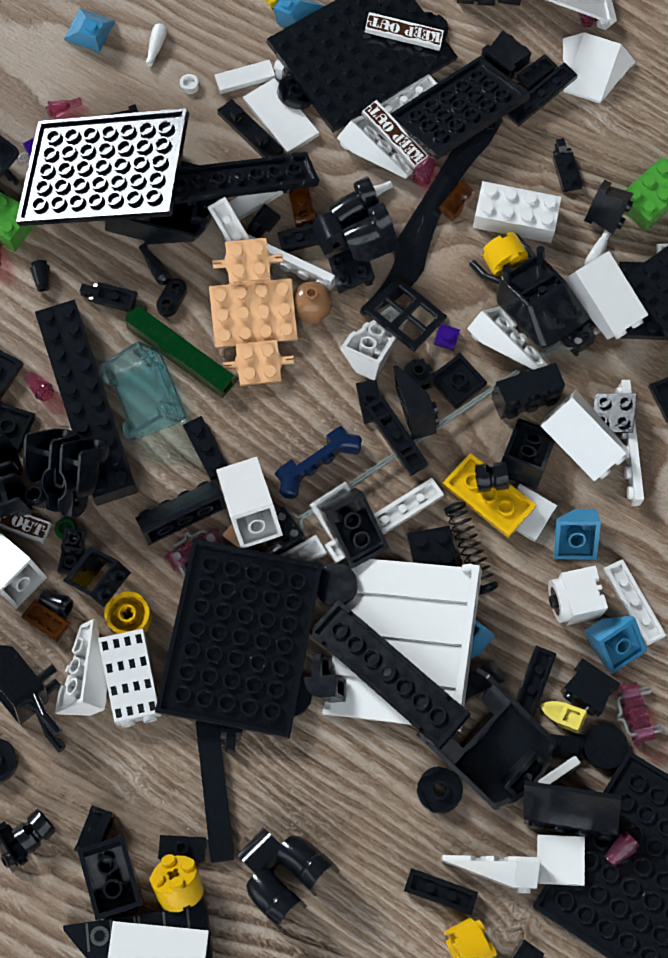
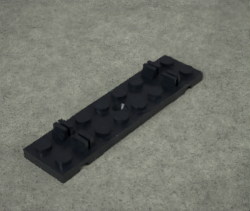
M307 152L293 153L291 157H285L284 154L223 163L182 166L179 171L174 204L187 203V206H191V202L192 205H196L197 201L221 199L224 197L283 191L284 194L287 191L292 193V189L318 186L320 180Z
M339 599L311 629L310 634L440 750L471 716L468 710L454 700ZM390 668L392 671L389 676L384 675V670Z

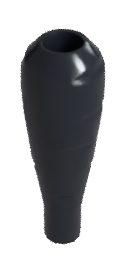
M146 244L140 245L139 250L143 254L155 280L160 285H167L171 280V274L168 269L148 249Z

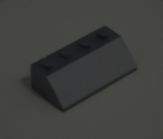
M204 481L196 489L183 491L173 500H164L158 504V507L152 510H143L135 519L149 546L226 509L223 493L215 481Z

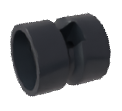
M505 461L494 462L492 466H489L487 463L475 465L478 493L489 492L492 488L496 490L509 489L508 470Z
M36 809L27 817L26 823L21 822L11 830L18 842L30 854L41 846L42 839L47 840L57 832L39 809Z

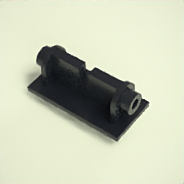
M4 821L0 823V853L2 854L0 857L3 865L6 868H10L13 873L18 863L20 866H23L28 862V854L19 842L13 846L11 845V842L16 840L11 832L13 829L10 824H6Z

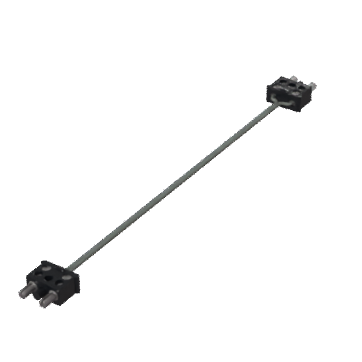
M588 320L586 324L561 340L564 345L559 344L560 341L542 352L540 356L544 359L560 347L570 350L574 356H578L581 351L594 343L596 335L601 333L598 327L591 330L590 328L593 326V323ZM523 365L504 379L521 374L529 369V367ZM495 385L441 420L439 425H436V431L492 394ZM428 436L418 438L413 441L415 444H418ZM394 453L348 483L350 489L396 459V455ZM280 507V511L276 515L283 536L265 541L268 546L274 541L276 543L265 552L275 554L281 550L284 553L300 542H304L303 531L305 526L303 521L314 514L312 509L301 516H297L295 513H288L284 507ZM291 516H294L296 519H301V529Z

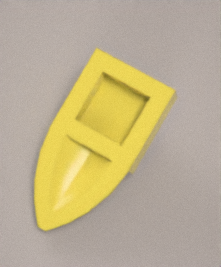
M559 701L545 702L540 705L545 715L556 722L559 727L579 734L587 716L586 710Z

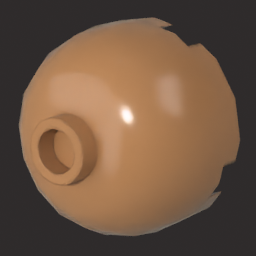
M305 282L299 285L293 292L295 315L302 322L309 324L319 323L330 314L332 308L331 295L328 289L321 283Z

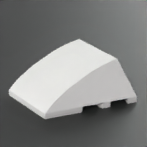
M585 32L563 38V63L565 62L578 75L577 79L568 85L563 92L600 104L636 61L622 44Z

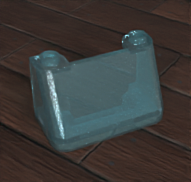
M137 341L98 366L102 381L106 385L109 384L115 387L127 420L122 423V433L127 439L137 440L179 424L186 419L185 410L164 359L154 347Z

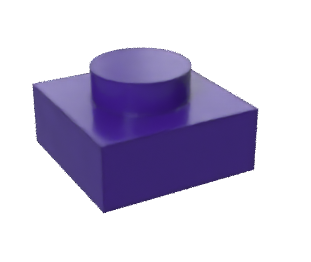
M440 324L434 345L454 351L460 329Z

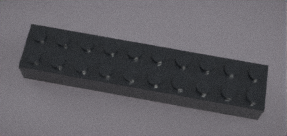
M75 299L35 311L71 429L77 432V440L94 438L110 443L109 458L106 462L101 463L97 487L92 494L96 505L99 506L138 493Z

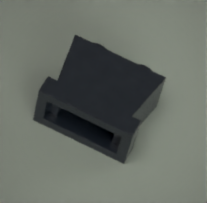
M502 30L491 46L487 44L482 48L481 57L510 79H514L515 73L529 64L532 52L526 46L516 41L512 35Z
M604 180L594 197L584 221L589 224L595 222L613 235L617 228H622L626 220L623 215L625 212L629 213L634 203L631 201L634 193L611 187L612 183Z
M582 658L574 669L577 673L560 692L564 694L563 697L573 704L576 702L581 705L582 709L587 711V714L599 717L603 713L609 695H612L621 683Z

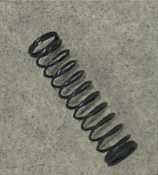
M465 501L452 503L444 508V513H446L447 517H451L448 523L454 525L452 532L457 533L455 539L460 541L458 547L464 548L461 552L462 556H467L464 563L476 564L487 560L488 557H484L475 562H466L469 557L484 552V549L472 554H463L466 549L481 544V541L472 543L469 546H460L463 541L474 538L478 534L475 533L462 539L457 538L460 533L475 528V526L472 525L461 531H454L457 525L469 522L472 518H466L458 523H451L450 521L454 517L469 512V510H464L455 515H448L466 507ZM491 565L484 566L481 570L488 569ZM494 573L481 577V580L493 576ZM497 581L480 586L479 595L489 593L498 588Z

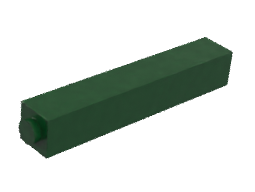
M139 305L127 313L125 323L128 330L222 399L236 384L232 373Z

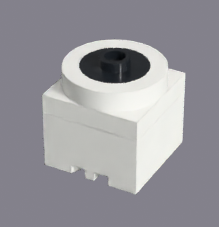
M596 565L563 572L558 578L549 580V603L559 623L565 622L567 626L599 619L608 609L605 596L603 594L600 595L602 585L596 584L599 581Z

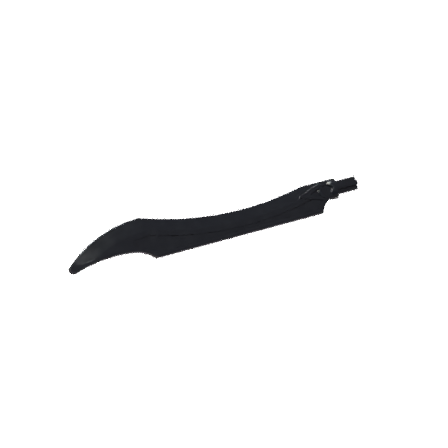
M502 118L452 150L397 239L399 248L394 251L393 267L379 290L361 307V315H366L364 312L365 308L397 276L410 287L424 271L432 236L442 214L438 207L457 186L476 158L489 145L503 122ZM398 288L390 298L395 301L404 292ZM385 301L377 310L389 304Z

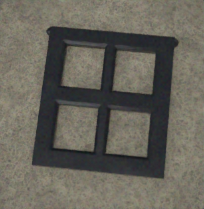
M398 276L364 310L368 316L411 349L412 352H415L447 318L446 314ZM398 288L413 299L405 309L390 298ZM385 301L400 313L392 323L376 311ZM419 306H422L435 317L427 327L411 315ZM407 319L422 330L415 340H412L399 329Z

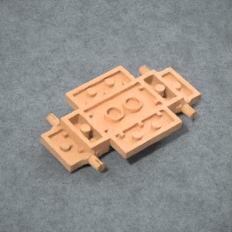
M266 238L225 242V259L212 260L213 269L226 268L229 284L209 286L215 349L236 347L237 355L235 361L223 362V368L237 371L240 386L281 382L280 371L282 365L294 364V356L281 357L277 343L298 341L291 278L271 280L270 278L271 263L283 262V254L270 255L267 249Z

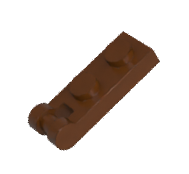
M308 187L292 189L289 197L296 227L306 223L313 224L316 218Z

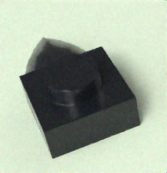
M264 204L251 220L247 234L259 238L266 231L269 233L281 216Z

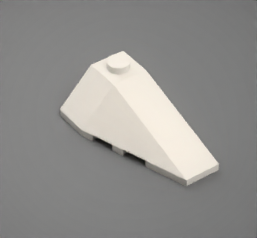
M362 115L351 120L337 137L344 149L405 179L414 173L399 154L393 153L390 144L380 137L376 129Z
M390 306L380 314L392 323L400 313ZM408 319L399 327L401 331L406 325ZM373 320L370 323L366 322L363 324L362 328L357 332L353 331L350 333L340 350L356 373L375 380L398 339Z
M500 306L482 310L467 328L476 341L533 370L547 366L537 350L527 345L525 334H520L515 329L517 326L516 322Z
M95 619L81 624L72 648L74 657L70 665H67L65 669L68 676L65 685H60L58 691L56 714L91 716L105 710L107 685L98 638H100L98 623Z
M467 855L441 856V862L505 887L516 889V893L531 894V889L537 888L540 857L508 856L504 857V859H499V857L481 856L480 858Z

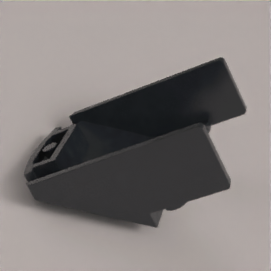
M181 161L180 167L197 166V164ZM217 199L197 201L196 205H192L191 202V206H187V203L174 204L172 216L153 217L150 219V222L141 219L105 221V231L143 240L146 245L193 242L199 238L209 225L212 215L207 207L215 203Z
M478 667L476 672L490 685L482 697L483 704L490 710L484 719L460 745L451 738L441 750L436 745H433L422 733L418 732L416 735L494 810L500 809L499 807L510 802L514 803L524 796L525 781L538 782L542 778L552 761L550 758L554 746L557 747V741L491 675Z

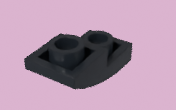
M64 529L57 570L58 574L68 575L83 556L86 530Z

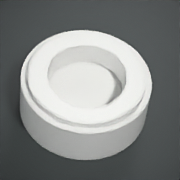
M193 74L182 76L180 79L181 91L185 94L196 93L199 89L198 78Z

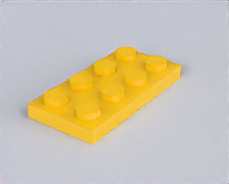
M470 453L442 483L443 487L461 501H465L469 508L509 538L536 509V504L510 483L509 489L506 490L492 488L489 492L478 493L475 465L484 463Z

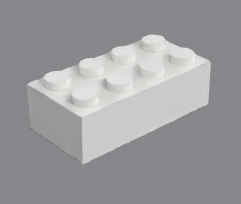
M482 181L473 228L502 234L515 232L522 238L551 243L555 233L561 197Z

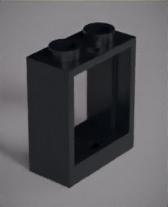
M90 546L63 581L76 593L104 608L131 572L117 559ZM104 565L110 567L91 592L86 589Z

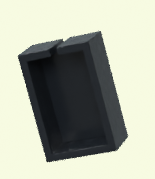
M553 363L496 381L492 400L500 420L504 418L513 419L520 413H532L538 407L545 405L550 407L557 404L565 383L557 364Z

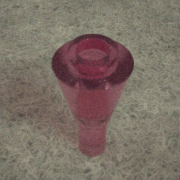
M80 97L69 101H48L46 111L48 116L55 120L70 111L71 108L80 106L83 103Z

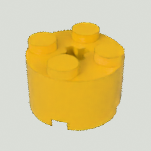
M515 232L506 233L508 236L504 238L500 235L487 243L483 248L484 254L481 253V256L491 273L496 277H500L503 274L505 266L513 268L529 258L528 252Z
M132 591L121 592L114 598L112 597L105 607L104 617L114 635L143 629L146 634L151 627L152 612L145 599L138 593ZM129 613H132L133 616L126 620L124 616H129Z
M165 855L150 876V883L163 909L169 912L184 911L183 907L188 905L194 906L204 893L203 882L195 861L187 856Z
M468 918L444 931V935L449 936V939L446 940V945L452 958H493L497 956L494 946L491 942L488 943L484 936L486 931L479 919L474 921L472 918Z

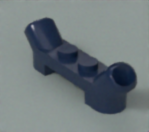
M340 426L326 435V446L300 464L296 465L291 459L275 472V476L281 482L279 493L284 498L294 499L298 496L301 479L314 475L321 465H328L339 453L358 455L362 442L360 435L348 434L344 427Z

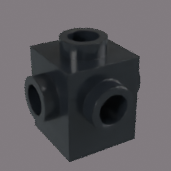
M423 358L418 361L416 359L411 360L404 366V372L424 390L433 387V369L430 364H426Z

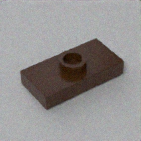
M462 180L438 209L453 222L476 193Z
M35 599L21 616L22 619L57 643L71 625Z

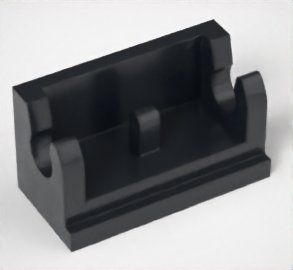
M91 805L74 851L106 840L116 814Z

